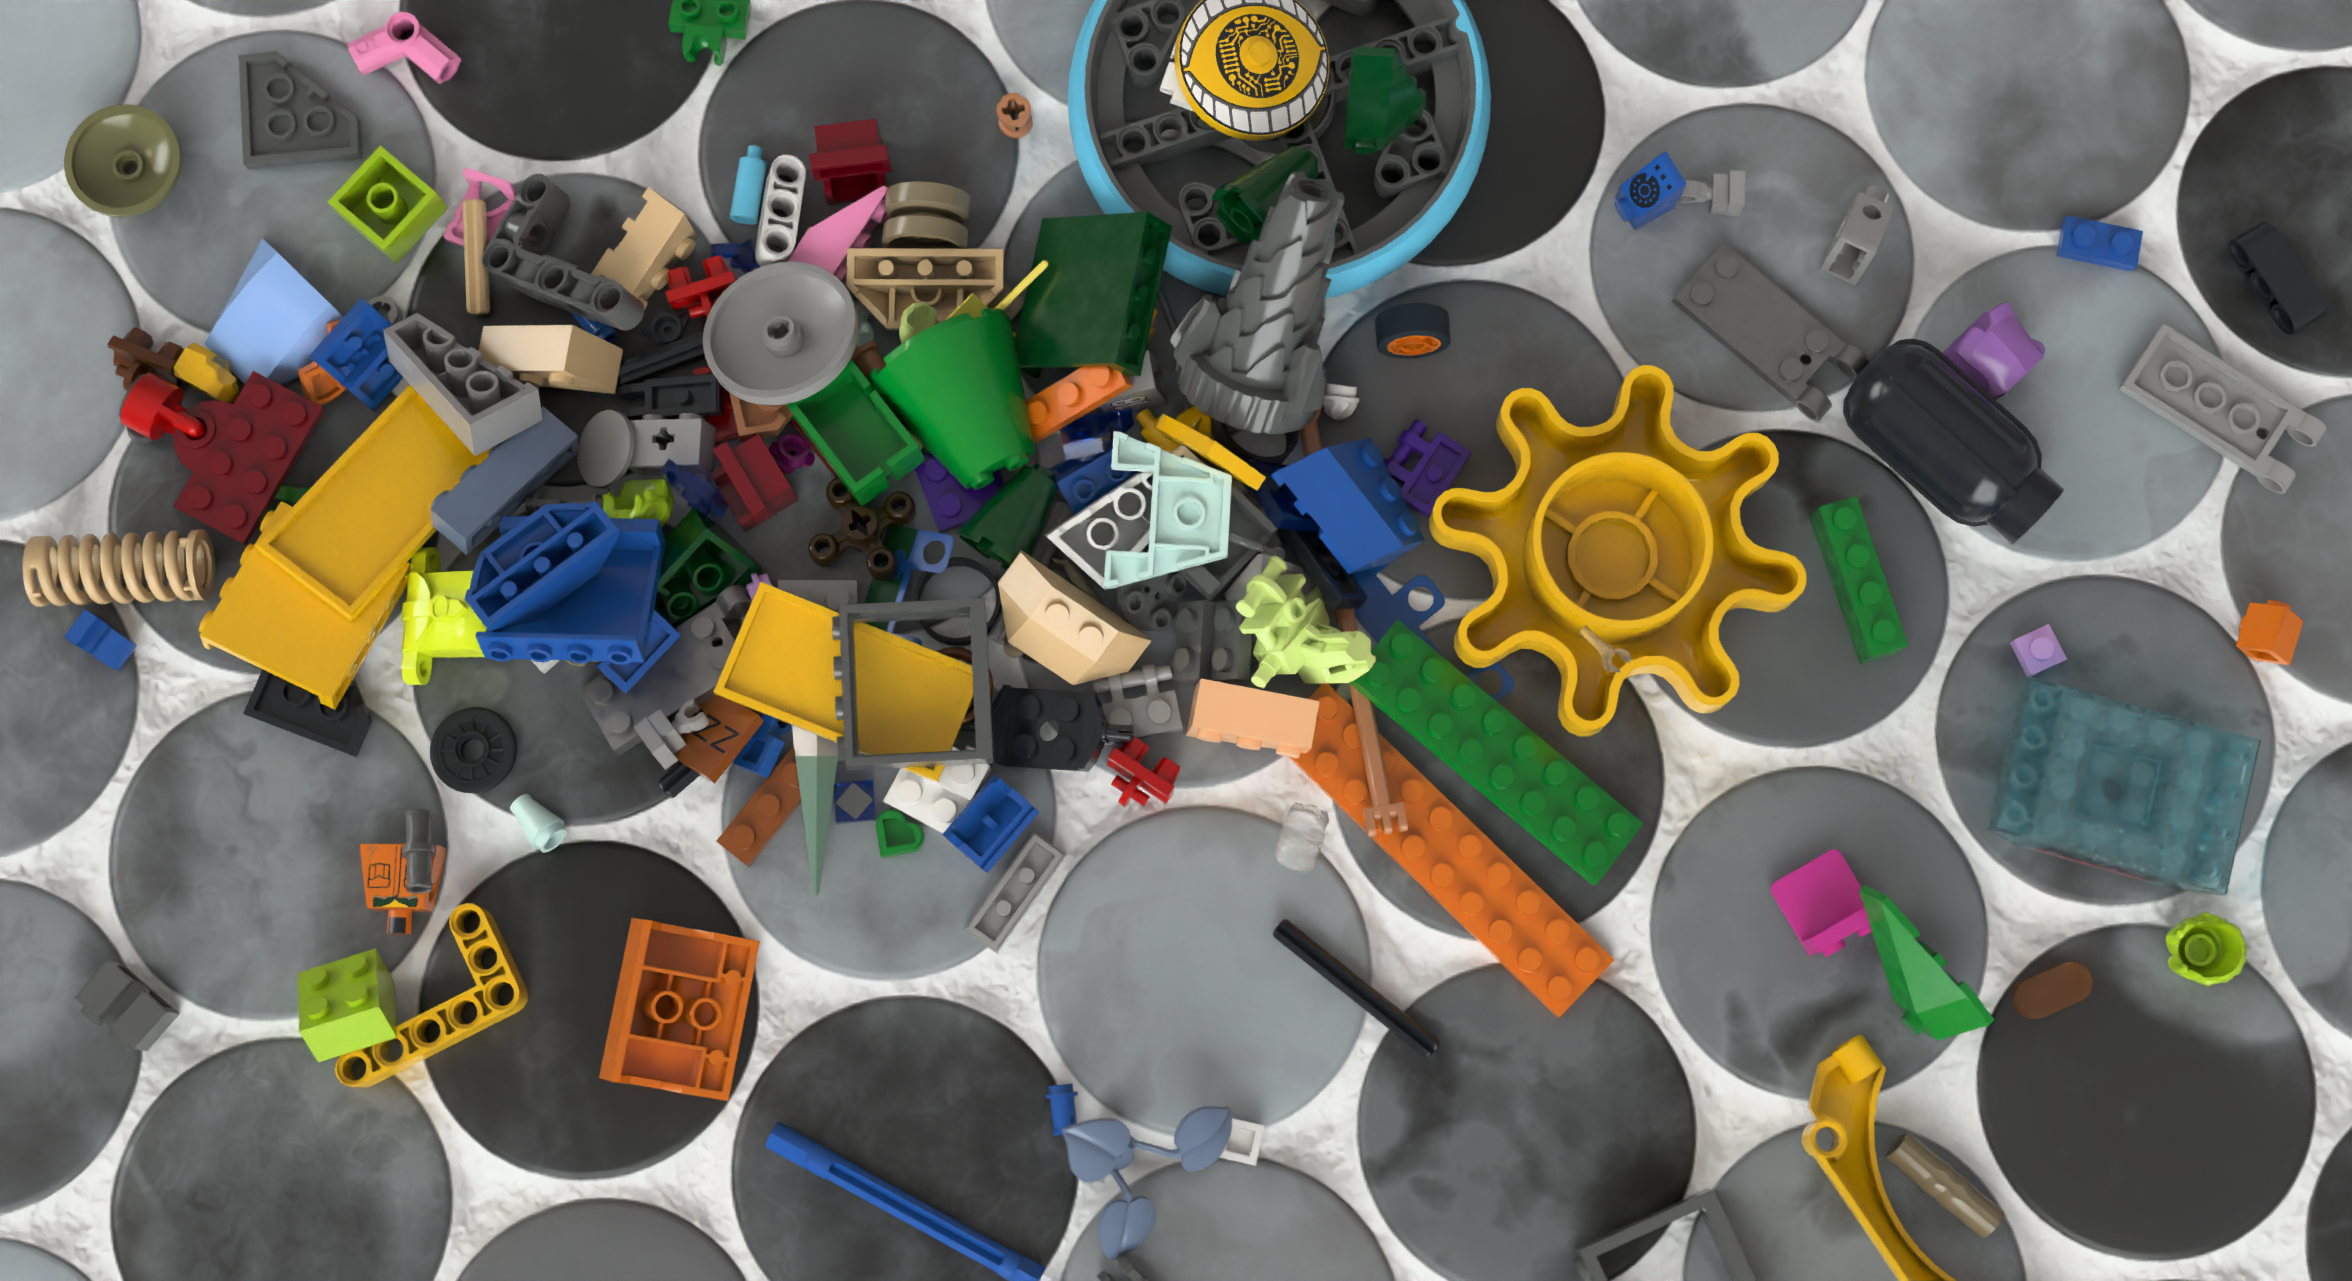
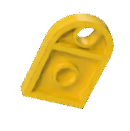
M1165 414L1161 415L1154 426L1159 433L1178 446L1184 445L1200 460L1224 473L1232 475L1238 481L1255 490L1259 489L1266 478L1213 439Z

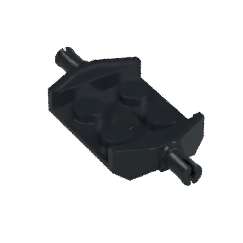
M1003 685L991 705L993 759L999 766L1089 772L1097 763L1105 743L1109 744V740L1132 742L1134 737L1131 734H1126H1134L1133 725H1114L1106 721L1103 706L1097 693L1093 690L1076 692L1013 688L1010 685ZM975 719L962 724L960 731L975 732ZM1049 720L1057 721L1059 725L1057 736L1050 741H1044L1040 736L1041 726Z

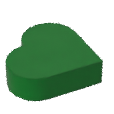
M895 809L885 810L878 816L876 831L881 858L910 854L922 848L925 842V834L918 824L907 822L905 816Z

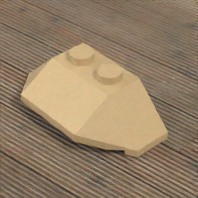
M847 248L846 287L887 330H899L903 311L911 306V304L917 302L928 303L930 307L937 310L936 324L943 322L972 293L986 306L1004 289V249Z
M1022 550L998 581L1007 642L1072 685L1129 672L1152 641V638Z

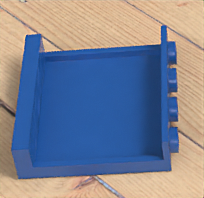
M502 516L499 527L501 535L506 534L529 516ZM610 518L621 534L599 573L533 622L491 631L486 628V632H476V639L485 658L496 661L530 659L535 662H548L550 660H570L575 663L610 661L615 664L644 662L666 546V540L659 519Z

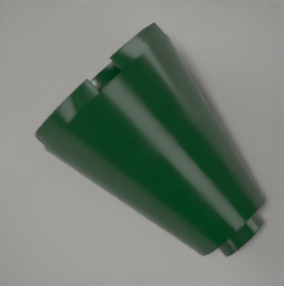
M1291 146L1221 185L1214 192L1212 202L1218 200L1220 207L1215 213L1226 230L1243 245H1246L1249 241L1258 240L1270 206L1276 207L1279 195L1282 193L1290 174L1305 172L1306 176L1315 180L1318 175L1315 155L1307 148Z
M1035 463L1033 467L1024 465L960 527L957 532L960 535L959 538L987 559L992 558L1002 563L1001 567L1005 570L1008 569L1021 550L1032 557L1058 487L1052 481L1055 475L1038 463Z

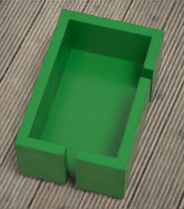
M850 359L843 371L825 388L805 399L786 404L794 420L860 506H864L889 488L888 478L893 476L897 482L925 461L919 445L877 391H873L870 382L852 359Z

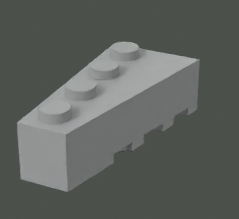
M419 313L383 330L389 362L475 456L543 420L537 387L529 382L525 384L519 382L513 377V372L502 365L497 368L483 359L481 352L473 347L468 349L456 342L454 335Z

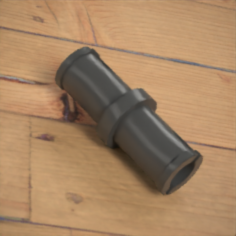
M412 809L405 812L406 844L402 847V856L406 859L407 865L406 891L413 894H423L433 890L431 858L436 853L435 845L431 843V811Z

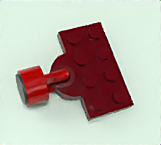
M255 371L251 373L234 404L220 400L202 401L188 409L181 406L184 397L183 389L153 373L141 375L126 392L120 406L119 417L123 425L151 440L159 439L166 432L173 435L174 450L183 465L193 472L173 507L247 546L326 410Z

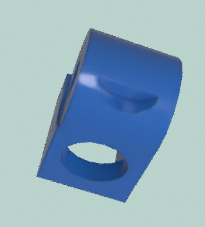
M87 609L83 610L64 636L68 641L118 672L138 646L102 617Z

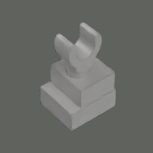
M1730 170L1729 174L1713 173L1710 185L1695 180H1685L1686 186L1680 196V203H1697L1710 200L1709 214L1741 216L1745 205L1746 171Z
M693 699L686 701L681 706L679 713L676 714L675 720L672 722L659 709L648 718H644L633 726L665 770L678 761L674 753L687 745L680 735L701 730L709 724V720L703 712L691 718L693 714L700 710V707Z

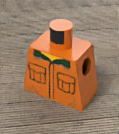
M360 844L366 905L368 909L374 911L388 912L387 934L411 935L413 912H432L434 910L446 858V848L434 844L436 854L431 858L433 890L428 893L413 894L406 891L407 865L406 859L402 856V847L405 844Z

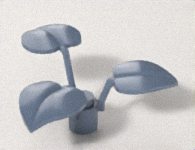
M1204 1106L1185 1115L1178 1124L1174 1134V1143L1177 1147L1174 1150L1136 1140L1131 1136L1128 1127L1123 1122L1112 1118L1087 1120L1062 1129L1067 1145L1069 1164L1073 1174L1081 1181L1088 1183L1099 1181L1111 1174L1123 1192V1200L1110 1201L1104 1207L1098 1222L1100 1247L1109 1259H1118L1123 1254L1127 1255L1146 1240L1155 1224L1156 1212L1153 1203L1145 1196H1137L1132 1199V1192L1119 1173V1170L1125 1169L1131 1164L1134 1157L1133 1148L1173 1159L1181 1157L1182 1166L1190 1172L1205 1169L1221 1156L1229 1141L1232 1129V1113L1227 1106Z

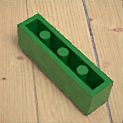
M1857 496L1818 507L1809 518L1859 663L1864 664L1897 654L1908 646V642Z

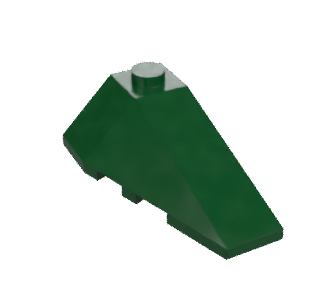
M1353 47L1345 101L1344 149H1352L1357 154H1372L1376 150H1384L1423 115L1426 92L1423 88L1417 89V80L1414 75H1407V65L1395 48Z
M693 507L665 539L666 546L654 610L673 628H676L715 603L718 595L726 588L733 585H742L745 588L746 584L752 581L751 574H758L762 567L720 525Z

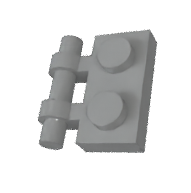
M1153 663L1144 664L1142 669L1092 681L1095 693L1111 691L1113 702L1102 704L1106 721L1114 725H1133L1134 734H1126L1142 739L1183 730L1175 690L1159 693L1157 683L1173 679L1170 664L1154 666ZM1146 685V696L1124 700L1122 689ZM1109 740V744L1105 743V746L1122 743L1126 741Z

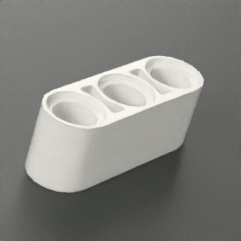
M793 155L777 157L772 163L765 182L755 248V259L761 267L779 262H787L796 244L806 172L803 162ZM778 175H787L793 182H784ZM772 210H783L787 213L788 217H779ZM767 244H776L782 248L783 252L771 251Z

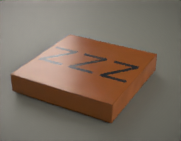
M716 694L699 704L700 710L691 717L693 718L700 712H703L708 718L709 724L701 730L680 735L687 745L674 753L678 761L714 784L764 722L758 714L747 707Z

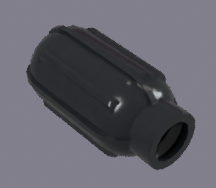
M1913 338L1904 339L1884 349L1858 374L1843 400V414L1848 427L1939 511L1960 524L1972 527L1988 525L2009 545L2014 544L2046 513L2064 491V488L2041 469L2042 454L2036 438L2027 427L1939 349L1928 342Z

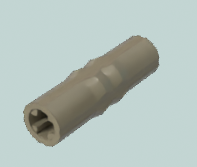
M1909 1131L1903 1133L1886 1154L1888 1160L1979 1237L1986 1238L2001 1223L2005 1212L1976 1189L1966 1177L1956 1172L1949 1163L1937 1156Z

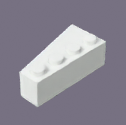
M1179 445L1169 452L1204 464L1184 445ZM1140 471L1044 535L1102 589H1104L1106 550L1141 552L1149 543L1153 472Z

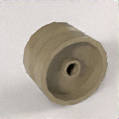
M902 182L890 186L886 190L885 212L891 218L883 224V248L967 249L968 229L962 224L970 219V195L962 189L935 182Z

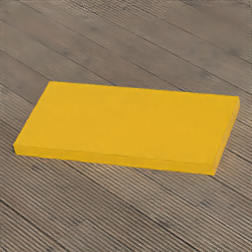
M409 384L259 541L257 549L346 618L353 621L437 531L432 526L430 512L434 499L445 490L450 492L460 482L462 474L474 464L478 466L488 457L490 449L475 456Z
M760 582L714 689V693L837 743V736H844V720H836L835 696H843L842 680H835L834 656H841L840 640H833L832 617L839 616V613ZM854 623L859 752L866 755L952 751L974 698L972 666L866 623ZM945 766L902 769L939 783Z

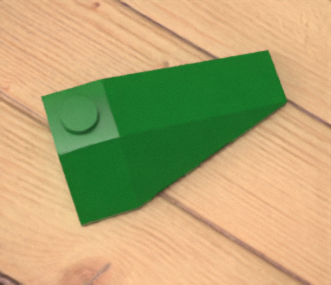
M1866 885L1859 890L1893 1000L1904 1015L1901 1017V1020L1910 1031L1916 1035L1924 1033L1938 1041L1988 1026L1995 1020L1964 981L1958 983L1947 971L1942 969L1947 964L1945 959L1939 953H1935L1921 940L1916 941L1920 936V932L1887 895Z

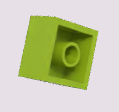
M381 145L328 201L329 205L342 219L395 264L406 255L448 209L444 201L432 188Z
M376 948L298 973L299 1032L318 1063L397 1038L394 979Z

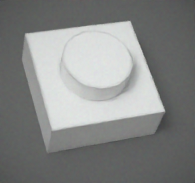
M1232 1118L1231 1135L1226 1148L1219 1158L1256 1166L1265 1126Z

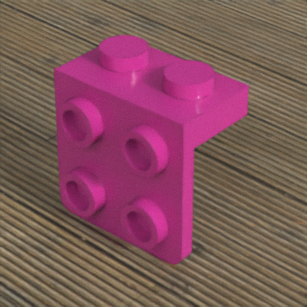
M1836 849L1824 853L1775 881L1770 886L1772 896L1808 956L1822 951L1824 956L1828 957L1847 946L1843 939L1852 933L1857 932L1859 937H1862L1872 932L1859 892L1862 887L1841 852Z

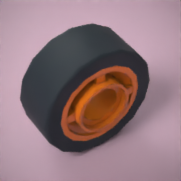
M1428 303L1397 305L1380 312L1375 319L1377 348L1379 352L1386 356L1395 358L1427 357L1447 349L1451 343L1448 312L1438 305Z

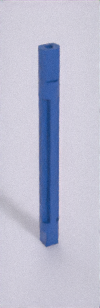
M777 1122L769 1135L765 1145L766 1148L815 1175L828 1179L997 1272V1275L1008 1281H1040L1046 1267L1011 1248L1008 1249L847 1161L840 1157L838 1153L787 1125Z

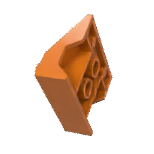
M631 918L599 1078L611 1082L633 1084L728 1101L760 941L674 926L646 919Z

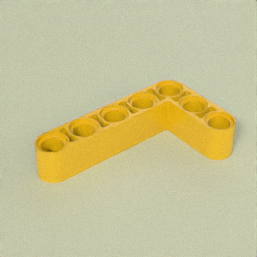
M470 903L461 904L453 910L449 920L450 929L477 986L398 1025L397 1038L341 1055L335 1066L336 1077L341 1083L346 1086L361 1088L373 1086L524 1008L528 1000L527 987L494 917L487 909ZM477 912L480 917V925L476 931L468 934L464 928V921L468 915ZM493 948L497 954V961L493 967L485 970L481 965V956L484 951ZM510 984L514 990V998L508 1005L502 1006L498 1001V991L502 986ZM473 1002L477 1008V1017L470 1024H465L461 1018V1011L466 1004ZM436 1021L440 1026V1035L437 1040L429 1043L425 1038V1028L430 1022ZM398 1039L403 1044V1054L397 1061H392L388 1055V1048L394 1040ZM362 1058L366 1063V1073L361 1079L356 1080L352 1076L351 1068L357 1059Z

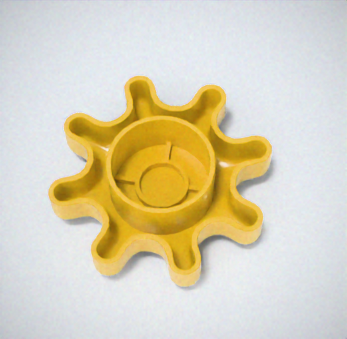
M1642 365L1634 368L1625 377L1615 398L1612 417L1607 422L1592 427H1577L1567 423L1558 414L1549 399L1538 390L1520 388L1511 392L1505 398L1496 419V430L1516 464L1515 478L1505 488L1496 492H1481L1466 488L1447 490L1437 498L1429 518L1430 532L1440 545L1479 556L1488 565L1493 579L1492 596L1486 602L1470 611L1462 619L1454 636V648L1458 657L1467 665L1475 668H1485L1520 649H1533L1543 653L1557 665L1561 674L1562 687L1558 703L1560 722L1568 732L1577 736L1594 735L1606 726L1615 713L1623 680L1637 674H1656L1665 678L1691 710L1699 713H1712L1720 710L1736 695L1740 685L1739 673L1719 640V625L1724 614L1735 608L1779 612L1786 609L1803 593L1807 583L1804 566L1795 556L1754 544L1746 536L1740 520L1742 501L1757 492L1776 471L1779 463V454L1775 444L1762 434L1745 433L1713 451H1698L1687 446L1675 436L1670 425V412L1674 396L1673 383L1666 372L1653 365Z

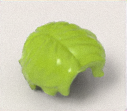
M665 479L627 480L623 482L618 497L614 498L612 492L603 495V510L609 518L659 519L661 528L670 518L672 507L675 504L671 488Z
M2209 912L2184 919L2183 922L2178 923L2167 932L2165 937L2168 950L2172 954L2167 960L2168 966L2172 971L2206 986L2228 982L2235 975L2241 973L2242 967L2246 963L2247 947L2241 930L2233 923H2229L2227 919L2220 918L2218 915H2212Z

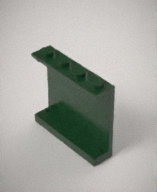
M1149 212L1043 218L1031 271L1043 260L1048 262V267L1027 286L1015 341L1020 371L1034 378H1040L1042 367L1109 366L1127 376H1141L1172 226Z

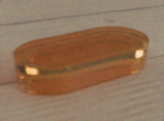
M2067 962L2059 964L2018 983L2012 994L2013 1006L2025 1018L2039 1019L2084 1000L2092 990V977L2087 968L2079 963Z

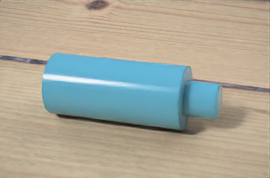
M748 146L747 156L741 157L739 160L729 217L737 223L754 225L758 221L767 163L762 160L763 148L759 146Z

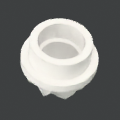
M1326 383L1323 403L1324 412L1334 420L1346 419L1352 415L1360 398L1356 397L1357 387Z

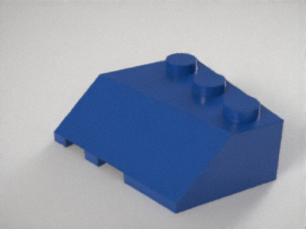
M1371 438L1325 447L1271 475L1279 486L1286 483L1298 500L1293 504L1301 515L1308 513L1319 525L1320 539L1348 574L1391 563L1425 541L1416 517L1410 513L1401 496L1399 485L1392 479L1383 462L1380 450L1373 444Z

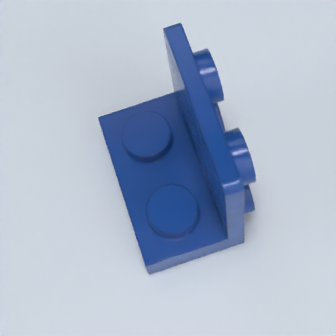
M1113 432L1048 469L1055 475L1052 481L1058 486L1057 489L1062 493L1073 515L1140 472L1112 470Z

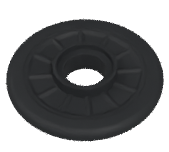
M481 707L464 708L447 716L435 730L430 744L431 763L439 779L448 787L463 793L485 792L499 785L511 772L517 756L516 737L509 723L498 713ZM470 740H480L484 746L482 756L475 761L467 760L463 755L465 744Z

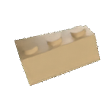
M574 325L483 326L479 352L483 354L484 360L497 368L502 365L513 372V377L523 384L529 382L537 388L552 387L615 394L623 349Z

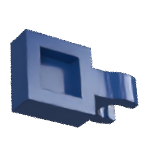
M763 713L762 719L764 722L736 756L733 764L768 778L785 742L778 738L789 733L792 727L789 723L781 720L778 721V719Z

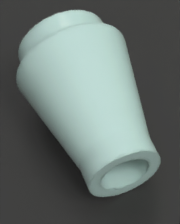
M529 794L521 795L510 806V810L516 816L533 848H539L544 853L549 852L565 839L567 830L563 827L564 821L533 800Z

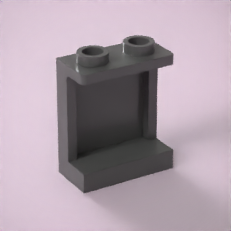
M1232 477L1227 558L1178 571L1208 601H1212L1277 536V527L1274 525L1277 521L1275 516L1262 504L1258 507L1252 504L1246 498L1249 494L1248 491L1234 477Z

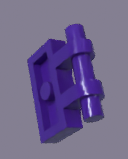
M1415 419L1408 430L1401 432L1397 439L1398 446L1390 458H1385L1383 462L1392 479L1403 485L1401 496L1406 505L1429 519L1437 498L1450 488L1472 451L1439 431L1431 444L1421 438L1428 428L1427 425ZM1415 452L1422 457L1411 473L1403 468V465L1410 454Z

